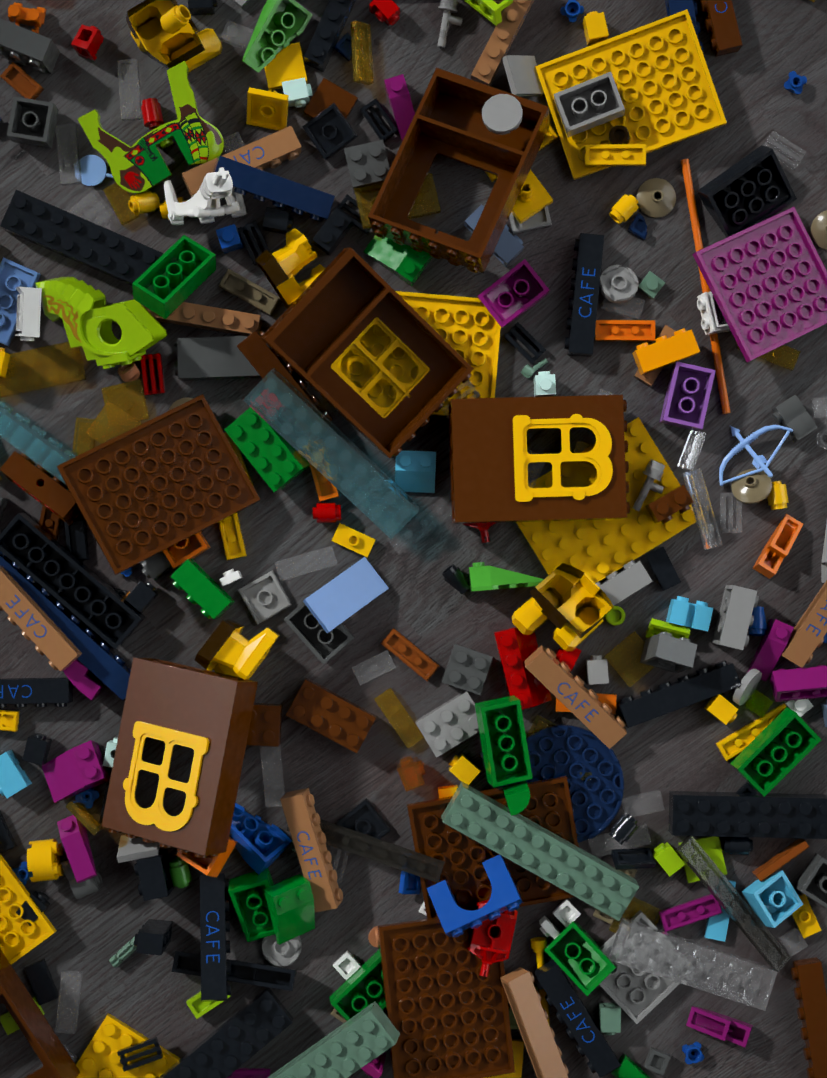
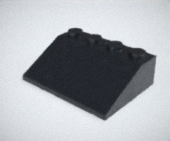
M762 145L697 190L705 208L726 238L772 217L797 199L774 150Z

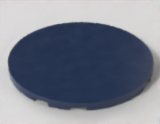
M572 725L550 726L529 735L526 740L533 779L526 780V783L566 776L578 843L590 840L600 834L613 821L622 803L624 777L621 765L614 751L611 748L609 749L591 731Z

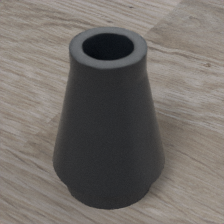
M452 564L443 571V580L458 590L460 594L465 593L470 588L459 567Z

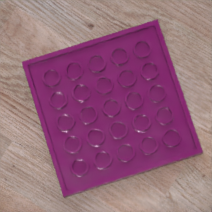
M795 207L693 254L746 362H750L827 324V270Z

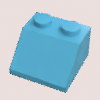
M402 450L396 456L395 492L435 493L436 452Z
M783 870L771 874L763 881H754L742 891L762 926L775 928L803 905Z

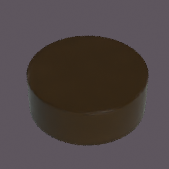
M622 125L614 126L609 132L611 144H626L629 140V132Z

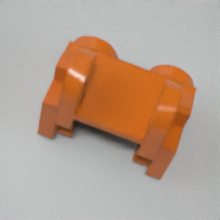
M16 2L8 7L10 22L15 21V24L18 26L20 24L34 26L32 31L39 33V28L41 25H44L46 8L37 7V9H30Z

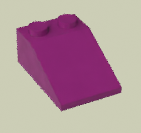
M524 259L477 297L501 328H503L546 297L550 290L526 259Z
M92 740L85 742L42 765L54 803H58L110 780L107 767L103 766L104 759L97 742Z

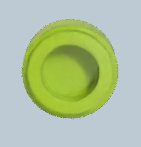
M614 606L605 616V619L610 625H620L625 620V611L619 606Z

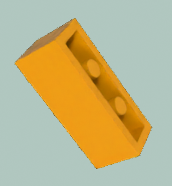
M683 328L675 331V336L667 338L664 335L655 339L656 343L648 345V342L636 346L637 350L632 354L640 375L700 353L692 329L686 331Z

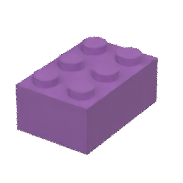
M678 361L672 364L660 423L695 431L702 430L716 370Z

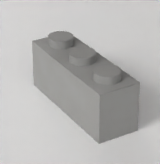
M631 560L623 565L624 570L619 573L615 570L606 576L608 580L600 583V581L595 583L607 595L613 606L653 582L640 561L634 562V560Z

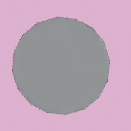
M509 94L492 96L485 102L482 108L483 123L492 133L499 135L508 134L510 131L516 130L522 122L523 109L521 104L515 97Z
M613 265L602 272L599 290L607 300L613 303L621 304L628 302L634 298L638 290L639 281L637 275L628 267Z
M756 668L751 669L743 677L740 689L737 688L733 695L735 703L741 706L751 697L761 680L762 672Z
M275 934L264 937L262 941L264 958L270 964L277 967L293 964L301 953L302 941L300 936L280 945L277 943Z

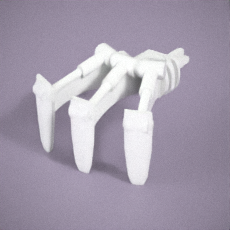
M224 167L219 168L218 172L207 173L197 193L191 199L182 203L178 202L171 180L164 181L168 218L172 225H183L184 216L198 217L201 224L215 222L214 217L231 214L232 218H237L247 213L241 194L234 192L235 188H233L232 178L229 171L224 170ZM225 197L227 204L220 206V199Z

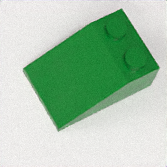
M376 235L363 251L411 287L433 258L427 252H417L411 246L406 244L398 245L390 238L385 237L383 239Z
M268 868L259 875L256 872L231 878L229 881L228 891L247 942L275 934L263 890L274 885Z
M298 874L263 889L279 945L315 929L314 897L310 881Z
M573 921L544 950L586 996L616 968L613 962L576 921Z

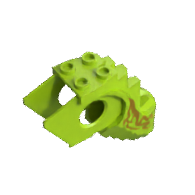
M59 277L35 283L36 288H42L41 303L44 315L53 322L62 319L70 347L82 346L87 361L96 360L97 366H102L103 369L112 368L119 364L124 366L142 360L141 356L146 354L147 349L167 336L163 326L142 304L134 299L106 305V296L99 289L95 290L83 280L79 281L74 277ZM112 321L116 322L121 328L122 336L120 340L112 332Z

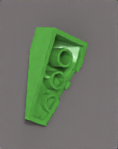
M267 0L242 62L259 73L283 48L290 45V42L296 36L304 32L313 14L295 0Z
M485 562L473 563V567H469L470 591L537 586L544 580L493 566H485Z

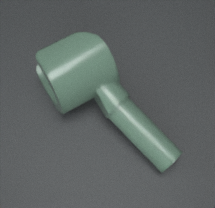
M545 358L537 363L533 368L527 364L522 369L521 374L526 378H530L535 371L548 363L547 359Z

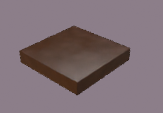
M323 78L305 108L304 114L314 118L335 103L347 119L357 103L358 97Z

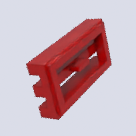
M161 354L142 355L141 367L144 394L146 396L164 394L165 384ZM153 359H157L160 390L156 388ZM146 360H149L152 391H149Z

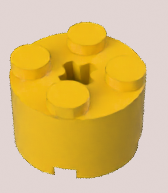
M56 839L29 842V845L32 847L27 849L28 872L33 873V877H30L31 882L57 880L59 876L64 875L62 865L60 864V856L63 855L62 843L58 844Z

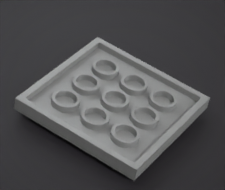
M641 910L600 947L616 968L599 985L636 1024L695 970L694 966Z

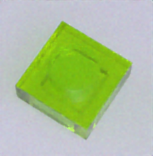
M755 690L744 706L763 718L774 701L758 690Z

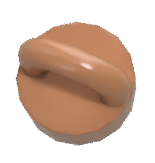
M134 362L118 368L117 372L124 382L130 383L140 377V371Z
M378 926L370 930L368 940L372 946L380 948Z

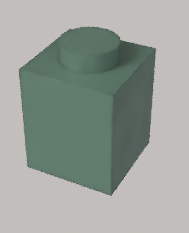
M598 1003V1027L604 1035L621 1033V1007L617 1003Z

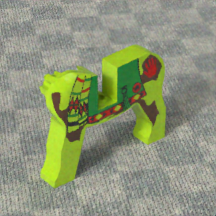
M185 61L167 70L178 119L151 130L135 142L132 147L103 129L100 122L101 116L96 109L78 118L91 145L106 159L115 182L125 191L134 194L144 193L172 176L157 147L161 146L164 149L173 144V139L176 140L189 166L209 162L218 158L223 152L224 140L222 134L215 126L200 117L198 113L195 95L188 80L189 68Z

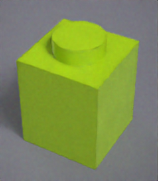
M668 842L665 844L661 843L654 848L653 857L669 877L685 865Z

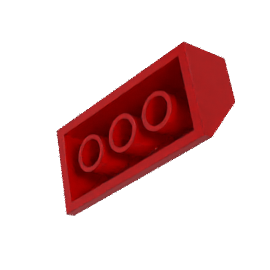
M517 627L493 632L509 696L514 695L520 699L522 710L551 701L550 691L525 668L524 661L538 649L535 632L531 635H524Z

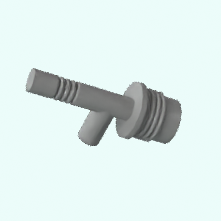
M457 0L440 1L438 10L443 11L438 47L445 48L449 24L458 26L462 24V18L451 16V13H457L458 11Z
M652 459L642 472L647 475V478L632 507L633 509L640 511L649 490L659 494L663 492L664 487L654 483V480L661 481L665 465Z

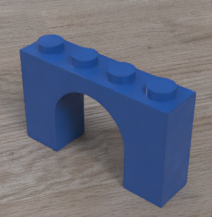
M499 854L482 862L491 882L492 893L487 904L478 910L469 911L460 908L446 880L426 888L444 932L448 937H458L464 933L463 930L470 927L475 929L481 926L483 921L497 919L501 916L500 913L506 910L508 912L514 911L520 907L519 904L523 903L502 855Z

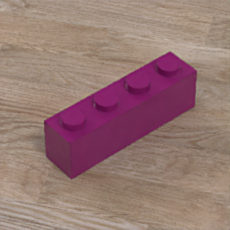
M818 665L809 668L798 667L796 669L772 671L770 684L775 702L827 697V666Z

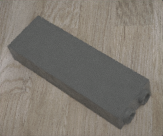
M248 336L177 338V344H174V355L178 359V364L174 365L175 376H178V379L181 381L262 378L237 347ZM295 371L294 375L298 377L299 374Z

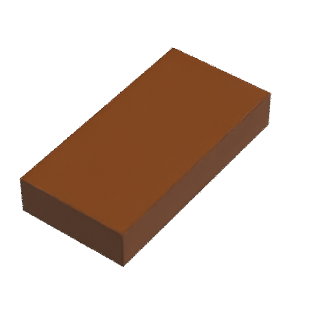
M14 62L0 75L23 98L35 100L44 90L41 85Z

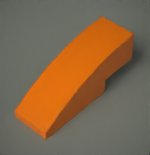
M785 514L752 569L769 579L776 575L783 559L792 548L803 523Z

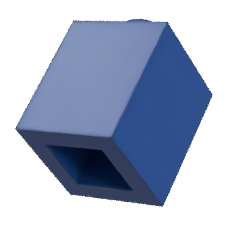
M235 224L216 230L224 254L243 248Z

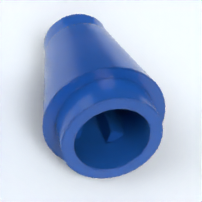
M757 606L753 608L752 615H754L752 627L748 628L749 635L765 636L767 624L764 607Z

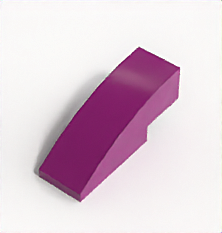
M78 659L66 670H63L71 683L90 700L96 699L104 687L103 684L88 675L90 670Z
M695 1006L691 1007L686 1026L723 1041L728 1040L743 1047L747 1046L753 1025Z

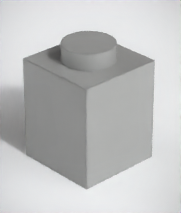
M591 655L590 659L585 660L587 684L609 683L607 659L602 658V655Z

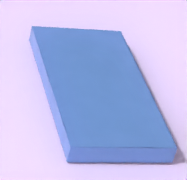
M4 257L0 263V343L9 347L16 332L17 295L20 294L15 288H35V283L38 282L41 274Z
M363 557L304 599L303 603L328 634L389 588L368 560Z

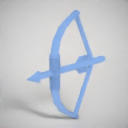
M780 425L764 426L752 432L750 436L748 435L744 439L739 433V429L730 426L732 436H736L740 444L738 443L736 447L732 448L720 465V486L764 471L769 478H772L773 474L768 469V466L790 432H793V429ZM777 429L787 431L768 461L763 455H757L750 447V443L767 431ZM743 448L746 449L754 458L752 464L757 470L723 481V472L727 463L734 455L741 452Z

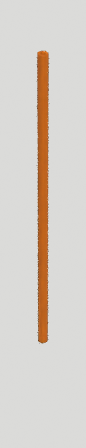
M689 159L681 160L695 250L697 252L703 249ZM699 269L702 292H711ZM718 333L710 334L722 413L729 414L731 412Z

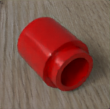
M148 98L143 100L141 111L144 126L153 130L163 125V114L158 99Z
M317 503L316 507H313V519H317V523H336V521L341 520V505H336V503Z

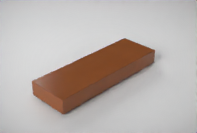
M394 628L381 643L426 681L440 667Z
M798 838L752 871V873L759 881H763L808 849V843L804 839Z

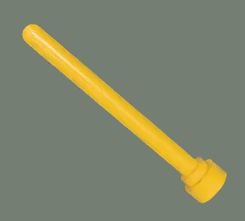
M534 937L531 939V948L536 953L537 969L545 965L544 950L547 948V939L545 937ZM539 989L542 998L540 1002L542 1008L548 1014L547 1021L550 1026L548 1002L545 999L547 993L544 989Z

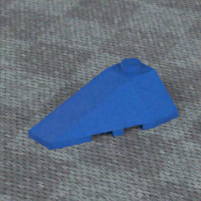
M235 803L229 837L237 841L236 849L245 862L259 875L274 863L291 844L292 840L276 825L265 823L261 820L260 816L249 814L245 811L244 807Z

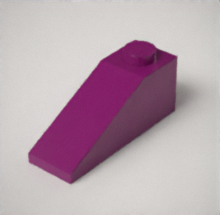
M401 74L385 79L384 86L401 140L403 141L415 112L404 75Z
M770 619L765 636L760 641L748 672L756 668L762 672L761 680L767 681L784 651L794 627L779 620Z
M76 814L57 821L60 838L76 882L80 883L97 876L85 823Z

